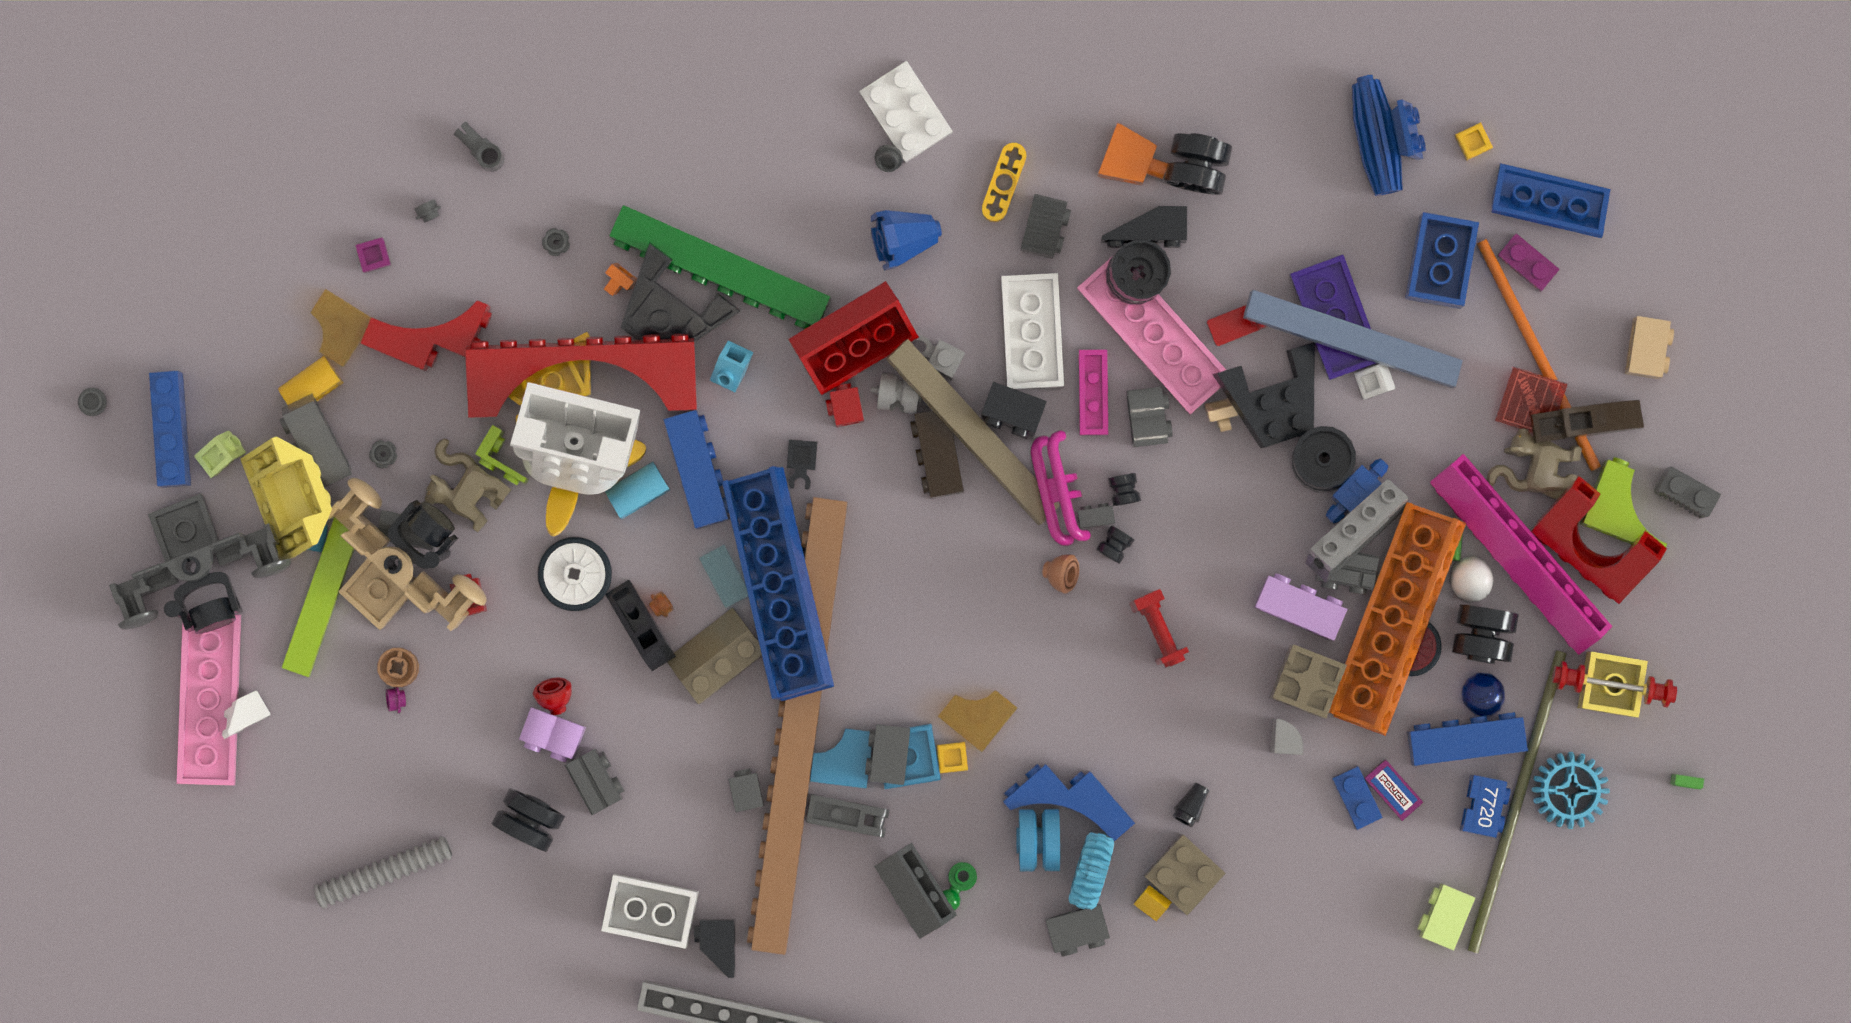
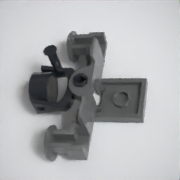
M202 494L149 513L148 516L165 562L131 574L134 579L121 584L113 583L109 585L115 603L120 606L124 621L120 622L118 626L123 630L135 629L155 620L159 615L158 610L148 611L143 597L178 584V579L187 582L175 590V601H168L165 604L164 613L168 617L182 619L184 628L188 632L195 630L196 634H202L222 628L236 620L234 612L238 614L243 612L230 577L223 572H209L212 568L213 557H217L219 565L222 567L253 555L258 569L251 573L254 578H267L283 572L290 567L291 559H280L276 545L280 543L273 525L269 523L263 525V529L248 535L236 533L219 540ZM196 563V569L194 572H191V565ZM218 583L225 585L228 597L205 602L187 611L184 602L189 594L207 585Z

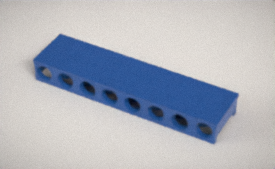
M772 466L767 470L730 481H722L772 699L786 701L834 687L784 468Z

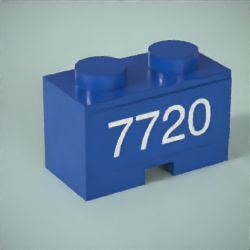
M1470 775L1466 797L1472 799L1470 809L1464 808L1460 831L1497 838L1498 832L1502 833L1505 823V816H1501L1503 804H1508L1511 791L1510 788H1507L1506 781Z

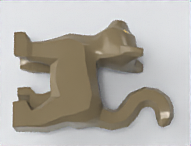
M1521 428L1512 438L1510 447L1504 449V453L1517 457H1531L1525 479L1518 480L1513 470L1506 465H1496L1489 470L1487 481L1491 486H1494L1497 478L1503 476L1510 489L1518 492L1541 493L1551 499H1558L1577 478V475L1567 474L1565 477L1559 476L1557 474L1559 462L1580 461L1582 448L1571 446L1569 450L1563 449L1550 441L1534 444V438L1529 430Z
M444 438L436 444L434 450L437 460L441 464L448 466L463 464L465 473L454 489H451L444 479L431 475V482L426 488L424 500L432 505L444 504L454 514L469 519L473 522L472 528L478 533L487 523L484 514L475 506L482 496L487 497L490 500V506L497 510L512 489L499 478L487 474L471 456L463 452L447 454L446 448L449 445V440Z

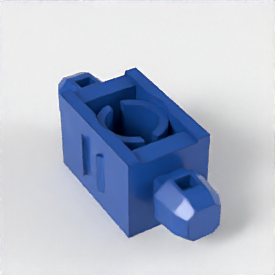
M1381 458L1375 460L1369 466V471L1361 465L1333 494L1332 499L1337 504H1332L1328 509L1326 518L1333 524L1342 520L1345 517V512L1349 514L1382 484L1377 478H1382L1389 466Z

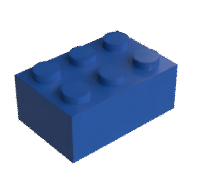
M1426 212L1419 216L1405 299L1457 309L1465 306L1479 222Z

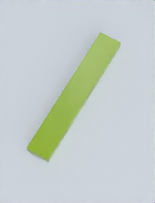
M335 517L282 665L283 669L306 677L311 675L339 595V590L354 552V548L341 537L343 533L349 530Z

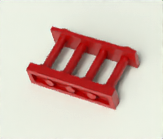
M1158 589L1130 602L1129 605L1133 613L1140 611L1141 616L1145 615L1163 657L1156 659L1155 662L1157 665L1164 664L1166 668L1184 661V654L1188 653L1189 650L1187 647L1177 649L1159 610L1161 607L1159 602L1165 598L1161 589Z

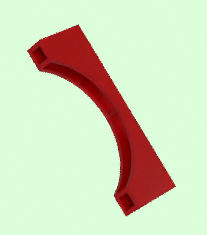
M673 334L671 339H660V335H644L643 340H631V336H616L614 341H603V337H587L586 342H574V338H558L557 343H546V339H530L529 344H517V340H501L500 345H489L488 341H472L471 346H466L465 349L468 418L497 417L508 396L525 379L546 367L575 360L606 362L632 372L644 380L659 395L668 411L697 410L694 338H688V334Z

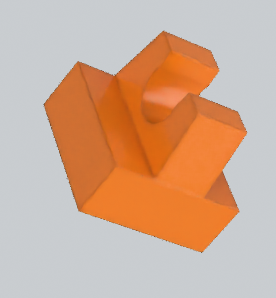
M619 263L611 264L605 272L611 277V280L604 290L614 296L622 288L626 290L633 289L637 278Z

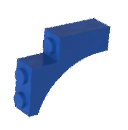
M1036 764L1025 774L1028 780L1021 786L1016 782L1003 793L1007 797L1003 802L1010 810L1030 804H1054L1073 809L1095 822L1110 838H1113V841L1117 840L1135 824L1090 771L1086 774L1080 771L1069 781L1072 786L1067 789L1046 764L1042 767Z

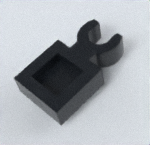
M789 440L787 468L795 469V473L789 479L791 489H794L795 480L798 478L805 480V490L810 489L811 480L807 475V470L816 469L818 442Z

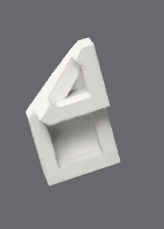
M257 690L237 699L230 708L225 710L224 717L227 718L226 729L222 731L224 739L271 715Z

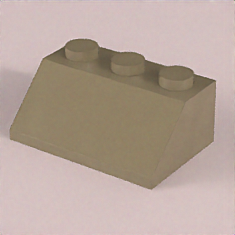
M732 607L674 652L676 657L667 663L695 701L701 704L761 658L762 653L758 639Z

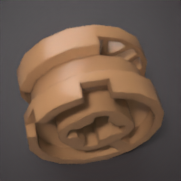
M392 648L380 656L377 663V672L387 685L405 687L417 678L419 662L411 651L405 648Z

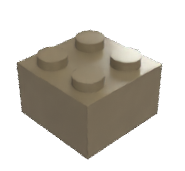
M1181 834L1144 874V877L1188 916L1226 873L1186 836Z

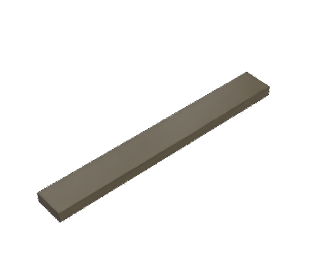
M906 339L886 358L887 362L1036 524L1041 525L1046 520L1036 478L918 349ZM1058 502L1054 503L1055 510L1060 506Z

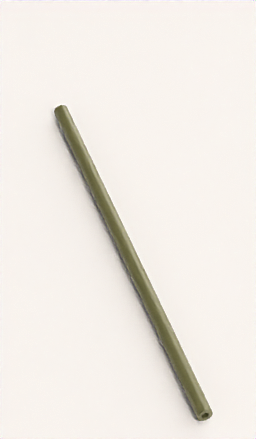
M1556 650L1528 743V751L1525 753L1468 946V951L1479 953L1557 689V683H1552L1553 670L1555 666H1560L1561 661L1565 662L1567 653Z

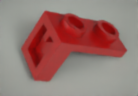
M1246 305L1207 321L1208 328L1217 347L1268 326L1244 319Z

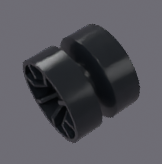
M1197 133L1174 134L1170 153L1185 161L1168 163L1164 182L1184 190L1222 195L1226 175L1213 169L1212 166H1228L1232 146L1208 135Z
M1460 604L1457 624L1472 630L1471 633H1457L1454 635L1452 653L1466 655L1468 660L1495 664V660L1511 662L1514 643L1496 638L1495 635L1499 636L1500 633H1516L1519 614Z

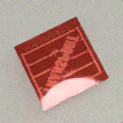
M1513 366L1495 421L1519 429L1525 428L1532 432L1530 415L1558 411L1568 384Z

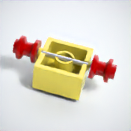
M1586 652L1585 664H1580L1577 669L1568 668L1567 662L1561 661L1560 666H1555L1553 670L1552 683H1557L1558 690H1562L1565 685L1574 686L1576 693H1580L1577 707L1580 709L1639 718L1642 695H1644V704L1650 705L1652 700L1661 701L1662 706L1668 708L1670 703H1675L1677 697V686H1673V680L1667 679L1664 684L1655 682L1653 676H1649L1646 684H1644L1648 661Z

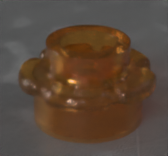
M662 591L656 595L651 594L652 601L649 602V606L657 617L661 615L665 618L668 617V613L674 610L670 600Z

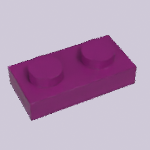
M1515 234L1497 255L1498 258L1540 292L1560 270L1518 234Z

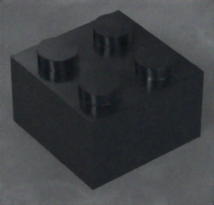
M993 382L981 413V418L986 419L985 424L1000 430L1003 425L1012 429L1011 434L1027 439L1028 435L1034 437L1047 401Z

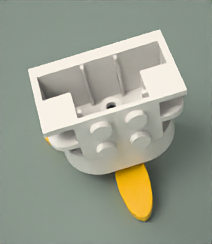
M528 382L519 414L516 415V425L510 446L513 447L514 453L522 459L525 469L535 480L552 486L546 507L545 522L548 533L551 536H556L568 525L575 510L578 493L591 495L610 489L624 475L627 467L634 465L645 455L646 445L635 440L640 410Z

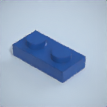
M1358 766L1332 778L1356 830L1383 818Z

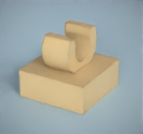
M1228 398L1204 404L1209 421H1217L1220 432L1232 430L1229 418L1238 416Z

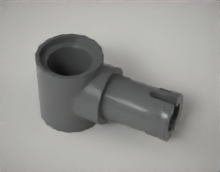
M464 122L461 127L466 134L458 128L454 136L458 137L471 150L470 154L479 162L483 169L490 172L499 170L505 160L500 148L492 144L487 138L483 139L469 123ZM491 150L496 151L498 154L496 162L493 164L484 163L483 157L485 153Z

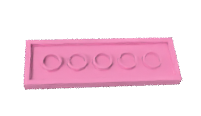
M1109 260L1106 261L1079 285L1077 290L1185 411L1191 415L1221 388L1212 374L1226 369L1159 294L1153 300L1141 305H1129L1119 301L1111 294L1106 284L1105 271ZM1137 269L1131 271L1133 273V280H1137L1139 277L1142 278Z
M235 615L236 620L222 628L202 634H196L195 630L191 632L186 631L182 622L177 784L235 785L237 733L224 739L222 731L226 729L227 718L224 717V712L238 699L241 615Z

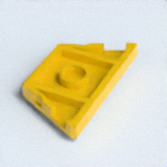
M589 332L574 338V342H586V338L590 337ZM591 360L567 361L546 367L525 379L508 397L521 406L528 382L587 397L591 395Z

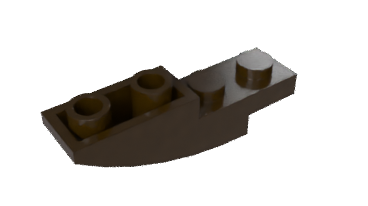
M1640 400L1579 406L1530 415L1534 444L1644 428Z

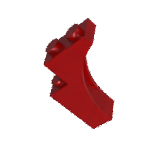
M477 300L462 315L434 327L404 328L390 325L371 317L360 343L426 372L428 366L432 368L439 354V352L435 351L437 346L466 358V346H471L472 341H481L478 335L481 328H487L492 313L489 312L490 306Z

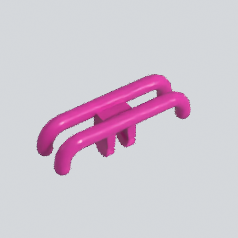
M1059 430L1052 433L1050 437L1046 435L1037 437L1031 445L1030 452L1051 537L1058 544L1069 546L1073 544L1074 539L1077 541L1089 540L1091 534L1088 530H1081L1076 522L1071 499L1082 497L1081 490H1068L1067 483L1074 482L1078 478L1076 473L1064 474L1058 446L1059 442L1066 439V433ZM1047 446L1054 477L1050 479L1047 477L1042 457V448ZM1056 502H1060L1069 534H1063L1060 529L1054 506Z

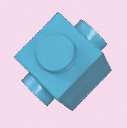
M727 341L718 357L710 381L736 392L746 374L754 352Z

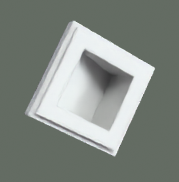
M1378 364L1354 373L1363 400L1395 389L1387 366Z

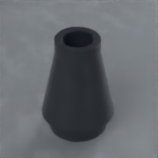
M1194 783L1193 787L1174 807L1175 813L1173 817L1179 822L1193 827L1195 822H1199L1209 790L1198 783Z

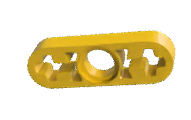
M1009 143L1001 151L982 204V214L989 222H999L1007 214L1026 161V151L1018 143ZM1013 149H1017L1018 155L1022 157L1021 160H1015L1012 167L1013 170H1018L1017 174L1007 169H1000L1001 164L1007 167L1009 157L1005 154L1006 152H1012ZM1000 175H1008L1012 179L1011 188L1005 191L1000 190L996 186V179ZM992 191L1000 196H1008L1007 201L1001 198L999 208L1003 211L1002 213H996L995 217L990 216V210L986 208L987 205L994 204L996 196L990 195Z

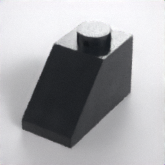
M701 919L700 926L694 927V942L700 943V950L728 978H734L735 919Z

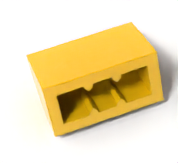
M324 355L280 386L278 390L287 405L312 393L318 402L344 382Z

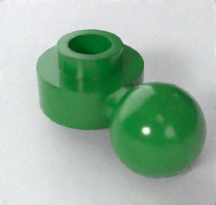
M960 862L951 867L948 872L950 888L942 891L954 911L961 902L960 892L971 889L977 880L975 868L966 862ZM960 871L967 873V881L962 882L958 879Z

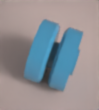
M1019 809V827H1016V853L1019 854L1020 872L1035 871L1037 868V854H1042V867L1045 871H1060L1059 809H1044L1041 827H1037L1036 813L1033 809Z

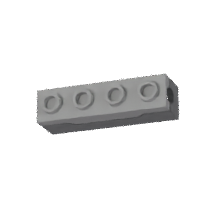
M1387 479L1310 548L1305 564L1327 582L1403 513L1409 497Z

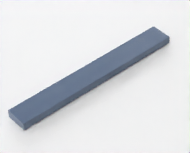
M1255 290L1250 291L1243 316L1244 319L1450 388L1456 387L1463 362L1461 359Z

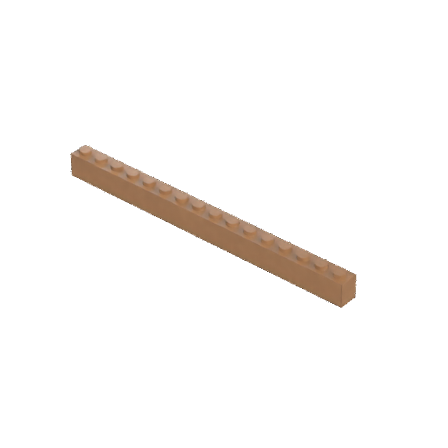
M813 497V503H807L805 520H810L809 531H803L801 545L802 548H806V567L827 652L848 502ZM822 690L786 701L780 700L778 717H783L782 729L776 728L774 745L779 746L778 757L772 756L770 773L775 774L774 785H768L766 799L767 802H771L770 813L764 814L762 830H768L766 842L761 841L759 858L764 859L762 870L757 869L755 886L760 887L759 897L753 898L751 915H756L755 926H749L747 943L752 944L751 950L783 955L787 951Z

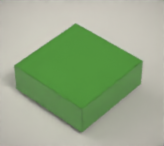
M1671 774L1670 784L1672 786L1701 790L1704 786V778Z

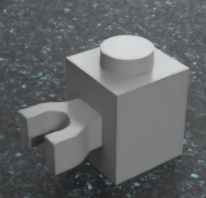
M920 335L918 341L926 345L925 351L920 353L929 359V363L941 375L952 380L965 356V352L942 340H939L935 347L928 338Z

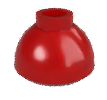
M560 677L544 680L533 690L535 701L542 708L549 710L552 715L564 713L567 709L566 704L572 695L571 682Z

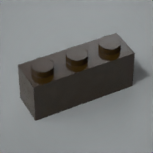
M933 411L914 414L915 421H911L910 425L913 438L919 437L921 448L915 449L918 466L924 465L926 476L921 477L924 494L930 493V499L964 493L953 432Z

